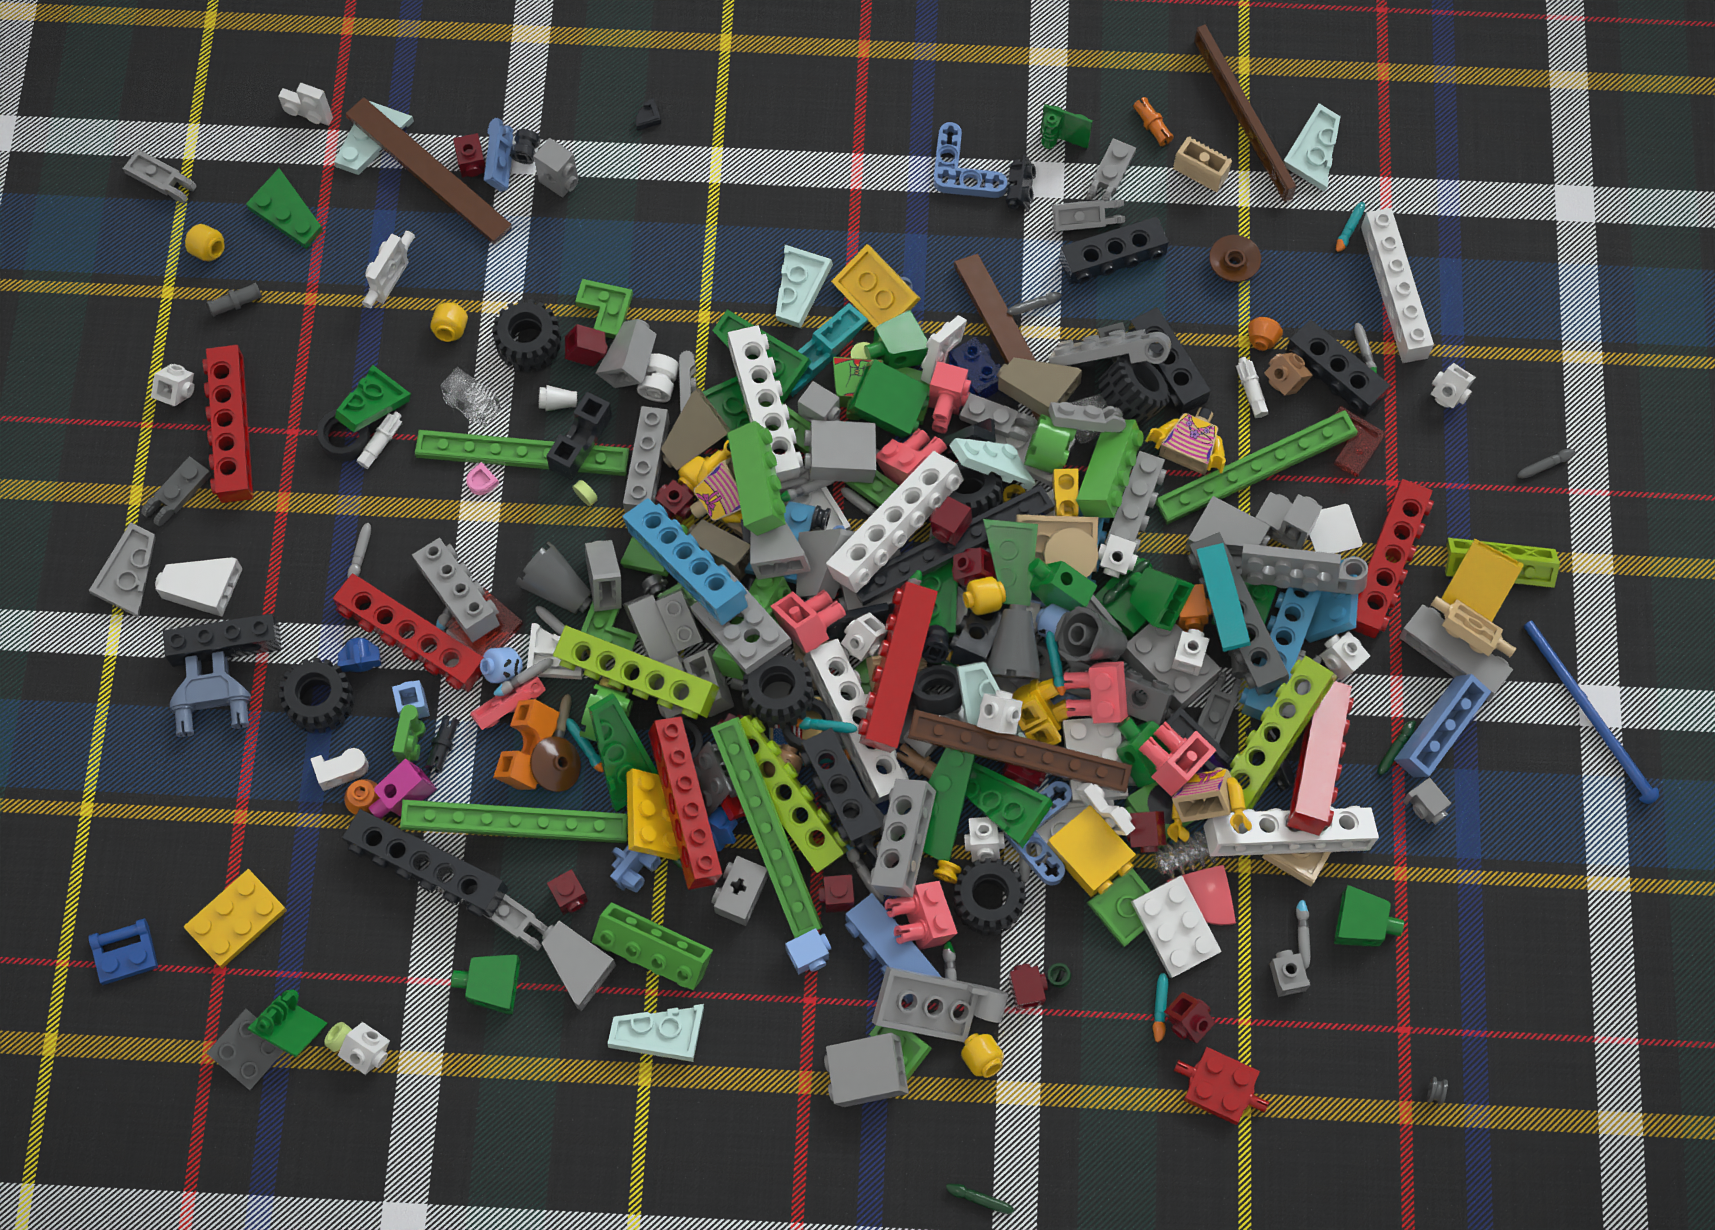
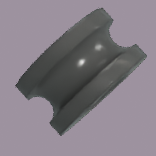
M1431 1077L1427 1091V1102L1431 1103L1435 1100L1438 1102V1105H1443L1448 1087L1447 1079L1438 1081L1436 1077Z

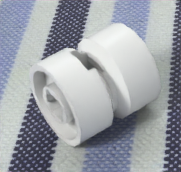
M651 354L644 380L638 385V393L651 401L668 402L674 388L672 382L676 380L678 375L679 363L666 355Z

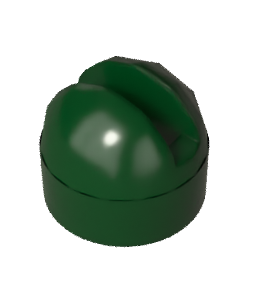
M1053 964L1048 970V979L1053 986L1063 988L1070 983L1071 972L1065 964ZM1064 971L1065 974L1061 982H1057L1061 972Z

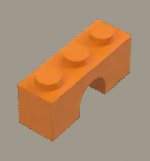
M536 699L519 700L510 726L522 734L523 748L521 752H501L493 777L517 790L535 789L538 783L531 772V754L534 747L541 740L552 737L557 728L560 712Z

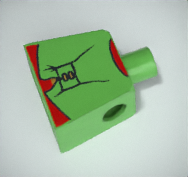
M833 357L835 393L839 397L840 407L848 408L866 364L873 359ZM848 411L846 412V417L848 419H861L860 417Z

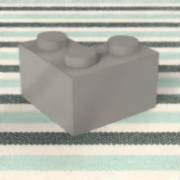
M1270 492L1255 518L1270 525L1267 535L1290 549L1301 550L1315 526L1322 506L1318 505L1313 498L1303 497L1299 494L1292 504L1285 496Z

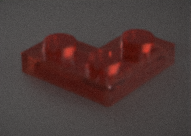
M1340 406L1335 414L1345 410L1358 433L1357 436L1344 441L1347 444L1335 460V465L1358 477L1385 438L1386 432Z

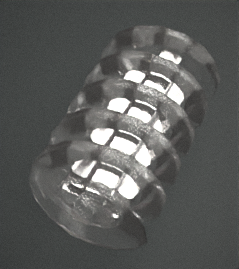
M1204 830L1203 834L1199 831L1194 832L1193 839L1189 836L1186 842H1181L1180 840L1177 842L1173 841L1172 846L1166 843L1167 845L1162 846V851L1158 848V852H1152L1156 868L1161 877H1164V874L1167 873L1171 879L1175 878L1174 870L1176 869L1182 876L1185 875L1184 866L1186 865L1192 872L1195 871L1196 861L1201 867H1205L1206 857L1212 863H1216L1215 856H1210Z

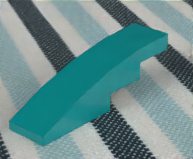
M850 303L813 333L812 339L798 350V352L808 357L812 362L791 391L790 395L792 397L819 374L868 322V319Z
M1220 543L1196 549L1223 652L1250 646L1247 627L1224 544Z

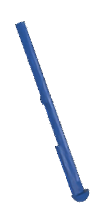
M1527 622L1523 626L1636 785L1642 794L1639 800L1645 804L1654 803L1659 797L1658 788L1652 789L1534 622Z

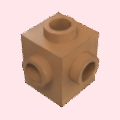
M1293 353L1277 354L1269 362L1270 367L1264 372L1269 378L1271 386L1281 391L1284 396L1296 394L1313 376L1304 366L1305 362L1303 359Z

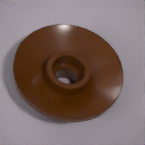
M1228 235L1214 243L1210 251L1209 261L1211 268L1220 278L1230 282H1243L1252 278L1258 272L1261 265V253L1252 240L1240 235ZM1233 260H1234V261L1238 262V264H1237V265H1234V264L1230 263V261H1233Z
M553 736L541 740L534 747L530 758V767L534 779L541 787L551 792H561L571 788L578 780L581 771V761L572 743L564 738ZM559 758L562 761V767L558 764Z

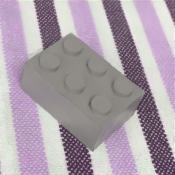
M1149 623L1127 643L1126 650L1121 657L1136 672L1142 674L1143 679L1150 682L1159 680L1167 683L1169 689L1175 690L1170 707L1174 711L1179 707L1185 709L1218 679L1221 668L1205 653L1198 676L1172 669L1171 667L1183 630L1176 623L1171 631L1154 627ZM1188 646V648L1192 651L1197 650L1196 648Z

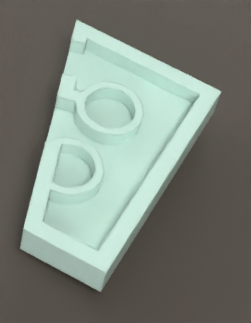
M369 101L401 129L405 126L409 127L414 122L413 117ZM354 124L334 160L335 167L359 175L380 155L379 151L382 148Z
M1318 104L1283 163L1288 170L1325 191L1328 187L1329 169L1332 165V153L1336 143L1340 116L1323 105Z
M785 245V258L781 271L782 281L778 294L776 318L777 321L801 328L833 263L829 258Z
M955 438L949 445L961 465L987 475L992 471L1000 475L1005 482L1011 483L1013 480L1021 482L1022 488L1031 490L1036 484L1017 455V450L1010 444Z
M985 662L956 667L966 723L973 725L978 723L980 705L984 693L996 694V690H1000ZM1017 726L1016 734L1012 735L1026 738L1019 726Z
M704 1004L680 1010L672 1008L667 1009L666 1012L652 1014L644 1012L613 1017L609 1035L608 1048L693 1062Z

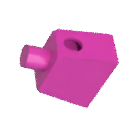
M405 759L374 788V791L380 798L368 808L379 819L383 818L390 811L401 816L402 800L423 801L435 792L437 788L421 768Z

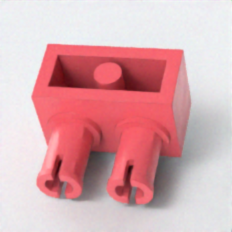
M937 361L929 391V407L935 409L932 430L935 432L946 433L952 414L959 415L961 406L964 407L970 395L971 380H967L968 369Z
M918 428L904 443H899L892 439L876 454V461L888 479L901 485L933 451L942 454L947 449V446L936 436L930 441L927 433Z
M824 589L805 602L794 592H791L770 606L779 626L805 653L818 648L823 642L829 639L826 633L827 627L846 616L842 605L838 601L833 603L832 598Z
M1124 662L1095 663L1089 667L1088 672L1064 673V681H1067V683H1064L1066 690L1089 688L1091 691V699H1067L1066 708H1070L1066 711L1068 717L1091 716L1093 723L1122 722L1128 717Z
M1166 721L1153 735L1171 751L1170 754L1157 744L1152 737L1138 749L1156 766L1155 769L1157 771L1151 777L1171 797L1216 751L1197 731L1188 739L1186 737L1183 739Z
M939 881L915 885L913 898L900 897L885 901V910L892 909L886 912L889 917L906 914L910 923L895 926L894 936L901 935V937L896 938L898 944L915 940L918 949L922 950L941 946L957 934Z

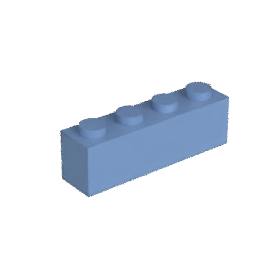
M1473 674L1456 676L1394 760L1413 778L1429 777L1490 695L1491 691Z
M873 893L846 913V929L854 938L859 936L864 942V951L872 960L877 958L883 967L880 969L883 974H885L886 967L888 966L941 977L912 941L904 942L903 944L896 942V938L901 937V935L894 936V928L898 924L892 917L887 915V910H885ZM907 994L903 999L910 1004L913 1002V995Z

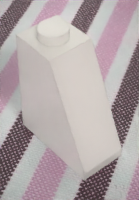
M232 557L167 564L163 572H160L156 578L155 589L162 599L222 617L242 572V567L238 560Z

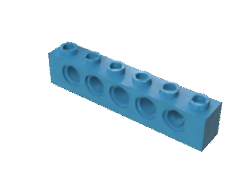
M647 498L622 516L628 532L721 625H724L748 607L744 596L747 594L744 586L738 580L734 582L723 565L717 566L709 551L706 549L702 551L696 539L691 534L686 535L676 519L670 520L662 505H655Z
M1288 587L1286 593L1280 592L1275 607L1279 608L1277 617L1271 615L1266 629L1268 632H1271L1270 637L1289 674V679L1291 669L1296 663L1322 591H1306L1301 588ZM1294 591H1302L1306 597L1299 598L1294 594ZM1292 614L1297 618V621H1289L1285 615ZM1276 638H1284L1289 644L1280 645ZM1261 658L1259 665L1255 663L1253 665L1261 667L1265 665L1267 661L1264 658ZM1245 687L1239 703L1244 704L1241 713L1260 720L1265 709L1268 706L1272 708L1278 699L1275 695L1279 687L1272 689L1271 693H1263L1259 696L1255 688L1249 689Z

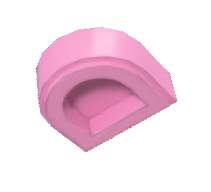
M482 462L473 468L466 478L469 490L476 495H485L499 485L498 479Z

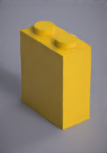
M1474 539L1441 599L1450 605L1454 604L1457 599L1492 622L1524 564Z
M1091 805L1085 808L1047 842V845L1063 862L1065 869L1090 897H1093L1097 892L1100 895L1104 894L1113 885L1111 880L1118 874L1123 877L1134 867L1132 862L1136 854Z

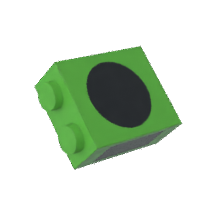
M1157 782L1142 787L1126 798L1124 806L1128 813L1164 811L1166 844L1173 840L1167 834L1168 827L1174 823V820H1172L1173 800ZM1205 819L1183 822L1182 826L1189 830Z

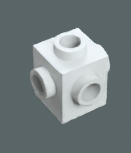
M1453 363L1447 368L1445 373L1442 371L1438 373L1432 382L1435 388L1431 395L1436 397V402L1444 407L1454 408L1458 403L1463 405L1472 393L1469 387L1476 377Z
M170 364L154 375L151 398L172 406L178 405L191 397L194 391V384L192 383L194 373L186 371L184 367L176 364Z
M1110 534L1107 545L1101 543L1098 552V560H1101L1099 567L1104 568L1103 573L1119 578L1120 574L1126 575L1127 570L1133 571L1138 557L1133 554L1137 543ZM1119 553L1122 560L1120 562L1114 561L1112 554Z
M869 612L853 620L844 630L846 636L841 644L848 650L849 654L862 661L869 656L873 657L878 654L881 642L889 630H886L885 625Z
M1349 631L1341 637L1335 634L1324 644L1327 649L1319 655L1324 660L1326 666L1340 680L1353 673L1370 657L1368 652L1361 646L1360 641Z
M996 690V694L984 693L977 727L997 733L1016 734L1023 701L1012 699L1013 693Z
M988 817L969 818L970 834H965L964 838L965 851H971L972 862L976 860L984 862L985 858H991V861L1000 859L999 849H1005L1004 832H998V826Z
M362 1022L346 1035L338 1056L366 1075L374 1067L379 1068L385 1062L388 1056L386 1049L390 1040Z

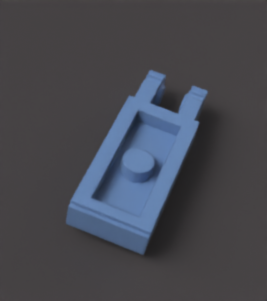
M494 118L489 123L487 132L489 134L484 181L501 192L507 190L509 186L512 162L510 150L513 146L514 130L508 125L504 126L502 120Z

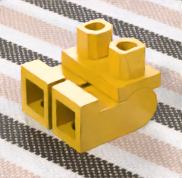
M1053 678L1042 682L1032 680L1030 684L1023 685L1014 691L1012 699L1023 701L1018 725L1022 731L1025 730L1024 734L1028 739L1055 745L1061 742V735L1058 730L1061 729V722L1069 718L1066 711L1070 708H1066V699L1054 705L1050 700L1059 695L1054 686Z

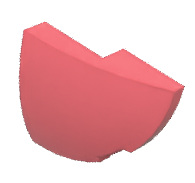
M1224 865L1182 875L1207 923L1213 925H1233L1236 923Z

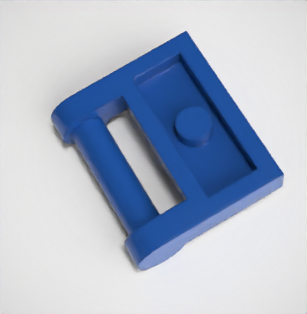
M145 918L137 920L134 925L101 935L95 933L88 936L99 981L102 985L158 968L149 926ZM140 935L141 942L104 953V945Z

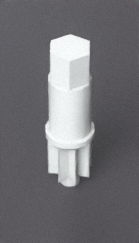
M1242 357L1236 366L1241 385L1244 387L1254 417L1262 418L1268 415V410L1259 384V377L1256 374L1253 362L1250 359L1247 360L1246 357Z
M395 412L393 415L388 413L381 425L377 427L375 434L356 461L362 467L368 469L389 440H392L393 435L402 424V421L399 420L402 416L398 412Z

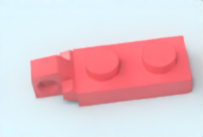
M536 676L524 684L513 688L512 692L505 696L493 697L472 711L470 716L481 730L493 727L499 722L501 717L509 712H515L519 700L536 699L546 689L541 680Z

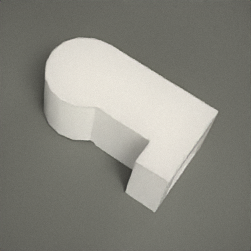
M356 748L348 749L342 756L325 761L322 755L311 758L318 783L323 791L355 780L365 775L369 768L365 755Z

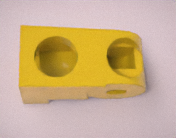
M1054 469L1052 488L1053 500L1055 501V516L1078 517L1079 505L1076 501L1078 496V469Z

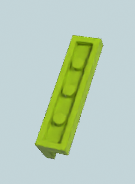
M1447 538L1446 546L1449 555L1445 569L1446 576L1453 577L1474 540ZM1481 541L1524 564L1514 583L1555 588L1560 566L1555 549Z

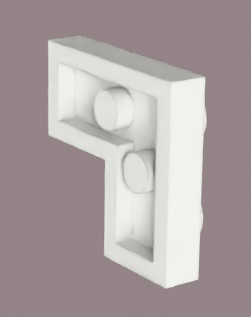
M300 83L296 90L297 93L282 88L278 97L285 112L293 116H303L315 124L330 125L333 116L323 90Z
M958 315L950 323L946 322L937 334L933 333L927 342V356L921 365V368H923L922 381L930 384L937 361L946 363L948 352L962 341L967 322L966 319Z
M1082 783L1075 789L1087 807L1091 805L1117 835H1128L1135 829L1130 822L1132 817L1123 807L1109 806L1104 800L1106 797L1105 793L1098 785Z

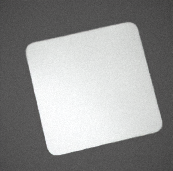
M1348 504L1321 510L1310 533L1315 552L1334 554L1362 546V541Z

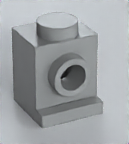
M1430 777L1410 791L1403 800L1406 805L1410 802L1413 804V810L1419 818L1425 819L1428 824L1433 822L1435 825L1448 815L1446 810L1451 805V802Z
M1285 950L1276 954V958L1272 959L1270 963V968L1278 997L1305 992L1309 988L1310 982L1307 979L1301 953L1293 955L1292 950ZM1286 966H1293L1295 973H1287Z

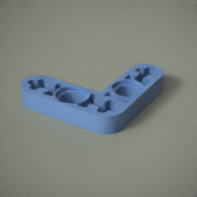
M953 122L943 124L939 130L933 182L936 190L942 193L989 198L1003 196L1007 190V178L1001 172L958 168L962 137L961 128ZM948 132L953 133L952 145L947 144ZM951 153L955 159L951 162H945L941 159V155ZM943 176L948 177L947 183H942ZM956 177H959V185H956ZM971 177L978 183L973 187H968L963 181ZM982 180H985V187H984V188L981 187V186H982ZM994 181L999 182L998 188H993Z
M1056 781L1040 792V794L1050 799L1054 797V790L1057 792L1064 791L1065 794L1063 801L1060 798L1053 801L1051 807L1054 809H1049L1036 830L1070 803L1072 790L1067 783ZM1036 830L1023 849L1004 833L1005 838L1042 882L1047 885H1056L1063 880L1065 873L1063 862ZM1031 843H1036L1041 847L1042 853L1037 857L1029 856L1026 852V847ZM1046 855L1049 856L1046 860L1049 867L1058 868L1057 877L1052 874L1046 875L1047 867L1042 862Z

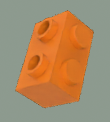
M1203 584L1194 586L1175 622L1184 632H1188L1189 629L1203 632L1205 624H1208L1211 604L1209 598H1205Z

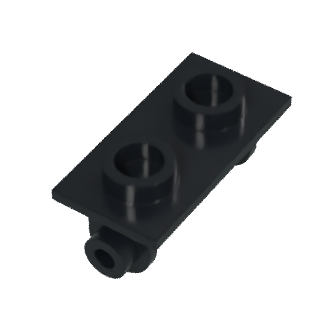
M1023 154V161L1015 159L1010 164L1008 182L1010 184L1017 183V185L1008 186L1006 203L1010 209H1017L1019 205H1023L1025 210L1029 212L1030 201H1033L1034 198L1032 183L1033 179L1036 178V167L1031 163L1026 154Z

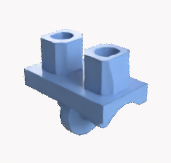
M628 845L623 851L615 847L612 853L617 859L611 865L615 871L610 877L621 890L627 888L638 892L645 881L638 874L640 869L644 866L653 872L661 864V859L659 856L628 850Z

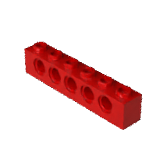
M238 345L206 349L207 359H203V369L205 375H208V382L204 383L206 398H209L210 406H206L207 420L211 422V430L207 431L209 445L213 447V454H209L210 468L214 470V478L210 481L213 495L216 494L221 503L253 499L243 355ZM228 374L226 378L219 379L221 375ZM230 397L227 402L220 403L222 399ZM232 421L230 425L222 427L225 422ZM234 445L232 449L223 451L226 446ZM236 469L231 475H225L228 470Z
M1404 479L1401 480L1369 561L1367 585L1364 591L1358 594L1356 628L1351 630L1374 639L1379 631L1385 632L1390 617L1386 616L1389 607L1394 608L1399 593H1396L1395 589L1397 584H1403L1408 570L1403 568L1406 561H1412L1417 547L1412 546L1415 538L1420 539L1425 524L1421 523L1423 515L1428 516L1434 501L1429 499L1433 490ZM1403 511H1411L1414 514V517H1409L1405 515ZM1394 533H1401L1406 539L1400 540ZM1385 556L1394 557L1397 563L1389 562ZM1377 579L1385 580L1388 586L1380 585ZM1374 602L1380 609L1374 610L1369 607L1368 603Z
M352 573L333 597L337 606L336 611L346 619L354 618L358 621V625L370 634L372 631L379 634L380 640L389 647L393 648L396 645L402 649L401 653L409 660L415 662L417 659L425 664L423 667L432 675L437 676L440 674L447 678L445 681L454 689L459 690L462 688L469 692L483 674L480 669V662L484 657ZM371 603L368 609L359 610L362 604ZM385 617H393L390 623L380 624ZM407 631L415 632L411 638H402L403 634ZM429 645L437 646L431 653L424 652L425 648ZM451 659L459 660L458 664L454 667L446 666L447 662Z
M682 716L655 720L648 734L687 888L690 890L715 885L721 877L722 871Z

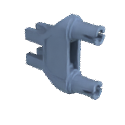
M223 651L212 653L213 673L202 675V665L198 661L197 656L185 657L186 679L178 687L170 701V711L175 714L177 737H186L185 733H187L188 737L194 735L192 712L194 710L220 706H230L232 728L240 729V724H242L243 728L249 726L247 704L251 700V694L230 676L228 658L225 657Z

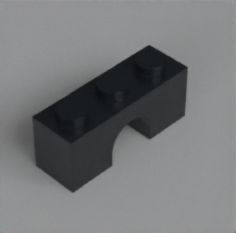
M586 392L574 411V421L570 431L566 436L560 434L546 455L550 470L573 480L612 418L609 402Z

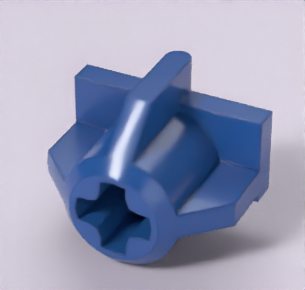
M366 638L350 639L338 653L337 663L342 672H364L373 667L382 666L379 647Z
M717 807L709 815L708 821L717 851H721L726 844L735 843L736 838L732 831L738 823L736 819L730 821L723 808Z

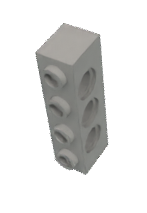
M641 406L623 500L625 514L647 498L655 504L663 462L661 448L667 439L670 425L667 409Z
M895 779L894 787L890 790V805L888 813L883 819L884 831L882 840L877 845L878 857L876 866L871 871V885L881 895L913 898L936 791L927 781ZM908 808H911V810H910L907 814L904 815V812H905ZM905 834L904 838L898 841L899 837ZM899 860L897 866L892 868V865Z

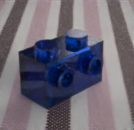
M977 337L949 352L950 365L968 369L967 380H971L969 389L971 394L986 399L1000 391L998 390L997 374L1001 365L994 363L991 359L989 348L986 344H981Z

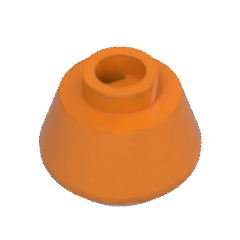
M1257 317L1248 324L1249 341L1254 348L1265 351L1272 348L1283 335V330L1275 320L1267 317Z
M368 779L353 782L347 788L344 796L347 809L355 815L359 809L372 814L368 807L380 798L374 791L378 784Z

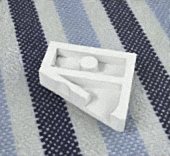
M532 623L527 669L541 660L551 658L554 661L551 667L537 675V677L582 680L583 669L576 667L575 671L562 667L559 665L561 660L552 656L560 637L556 634L552 635L543 630L540 625ZM584 652L582 654V661H584Z

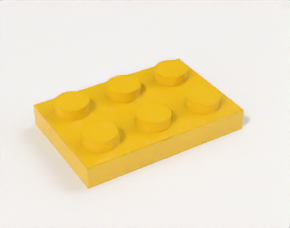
M868 244L831 281L875 328L911 310L921 300Z
M632 768L627 772L628 850L678 860L680 856L660 777L658 774Z
M247 869L183 927L223 969L287 910L260 880Z

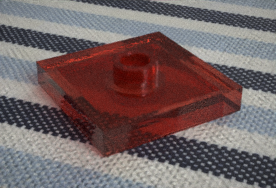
M484 587L485 595H483V598L486 601L491 599L499 611L496 615L500 624L498 627L472 643L454 617L445 625L461 642L482 657L490 648H500L523 625L521 619Z

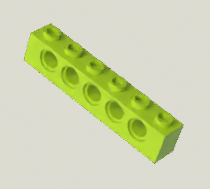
M566 625L552 655L561 660L559 665L572 671L579 667L585 670L583 675L598 681L600 676L609 679L608 685L620 690L627 686L634 689L633 695L645 700L650 695L658 699L656 704L671 710L675 705L683 709L681 714L696 720L698 715L705 718L708 717L720 688L712 682ZM590 649V657L586 661H582L583 652ZM614 658V667L611 670L607 671L606 663L608 662V660ZM639 668V676L635 680H631L630 674L632 670ZM663 677V687L655 690L656 680ZM688 687V696L680 700L679 693L681 689Z
M1306 655L1303 660L1298 659L1290 672L1292 677L1287 684L1283 683L1279 687L1275 695L1278 699L1272 708L1268 706L1260 718L1262 724L1257 731L1253 730L1245 741L1247 747L1242 755L1238 753L1231 762V777L1236 778L1237 781L1243 775H1248L1250 778L1249 786L1243 789L1245 810L1254 808L1337 679L1335 673ZM1310 682V691L1305 695H1299L1297 692L1299 684ZM1288 705H1294L1296 709L1294 716L1289 719L1283 718V709ZM1274 728L1279 729L1280 738L1275 742H1269L1267 739L1268 732ZM1264 752V763L1254 766L1252 763L1254 754Z
M751 715L744 716L740 719L748 741L755 739L759 744V750L754 756L781 824L818 873L849 851L846 847L848 842L847 840L842 842L838 832H835L829 824L831 818L823 808L818 809L813 802L815 797L812 791L806 785L802 786L797 780L798 773L793 765L783 761L780 756L782 753L780 747L773 739L769 741L764 734L766 729L757 717L753 718ZM767 761L775 766V774L772 777L764 772V765ZM783 784L788 785L792 790L790 799H785L780 794V788ZM799 807L805 808L808 812L806 822H802L797 818L796 812ZM815 830H819L824 834L825 841L823 845L814 842L813 833Z

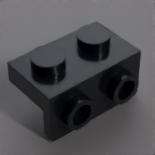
M988 418L942 438L941 440L947 446V449L942 454L946 455L947 458L958 460L949 446L955 438L996 443L995 420Z

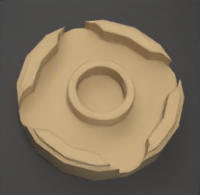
M1076 528L1061 529L1052 534L1045 543L1043 558L1046 564L1063 561L1085 577H1088L1095 569L1099 557L1097 545L1093 538L1084 530Z

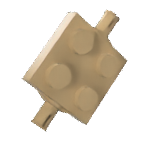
M1436 596L1431 603V606L1444 613L1445 620L1442 626L1445 627L1446 631L1451 636L1461 638L1469 643L1470 648L1475 652L1484 653L1489 657L1494 649H1498L1509 656V658L1515 652L1516 647L1503 640L1501 635L1503 629L1456 599L1454 604L1450 605Z

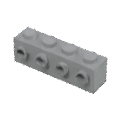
M1139 451L1136 464L1129 477V484L1125 488L1121 506L1118 507L1105 545H1107L1109 536L1112 534L1137 543L1133 554H1137L1141 540L1137 539L1139 531L1145 532L1150 518L1146 516L1148 507L1154 508L1158 493L1154 492L1157 484L1162 486L1167 470L1162 469L1165 459ZM1119 553L1112 554L1113 560L1119 562L1122 560Z
M439 537L412 554L419 570L472 643L500 625L496 617L499 613L497 607L491 599L486 601L483 598L485 592L477 580L472 583L469 578L472 576L471 572L464 562L459 564L456 561L458 555L451 544L445 546Z
M1422 604L1404 627L1399 638L1454 678L1460 675L1473 674L1491 691L1486 699L1489 702L1513 669L1502 657L1494 656L1493 654H1490L1488 657L1484 653H1477L1463 639L1451 636L1445 627L1442 626L1444 619L1441 618L1440 613Z

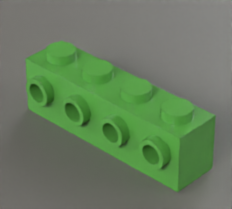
M1135 419L1125 420V430L1120 431V433L1106 431L1100 433L1076 499L1084 517L1114 518L1118 507L1121 506L1124 489L1129 484V475L1132 466L1136 464V455L1144 439L1143 432L1139 430Z
M753 421L728 432L744 527L759 536L785 525L784 513H786V507L780 496L781 482L776 474L775 466H777V460L771 448L773 438L770 431L758 422Z
M784 576L759 580L756 577L749 593L778 624L770 606L790 594L791 590ZM735 617L730 624L738 625L744 618ZM756 634L750 635L746 638V641L750 643L756 642L760 636ZM719 644L712 657L723 676L743 680L746 673Z
M612 902L600 915L592 939V943L600 946L602 949L624 957L631 963L641 965L651 970L654 974L662 975L677 982L678 985L694 990L704 977L713 952L712 949Z

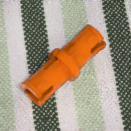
M1146 97L1141 98L1143 103L1137 100L1133 108L1144 121L1146 130L1151 131L1160 146H1165L1164 140L1167 144L1170 143L1174 136L1163 123L1161 114L1155 112Z

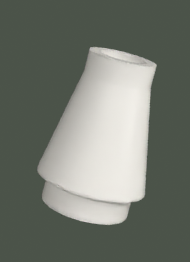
M549 385L539 388V408L545 409V411L576 407L577 391H568Z

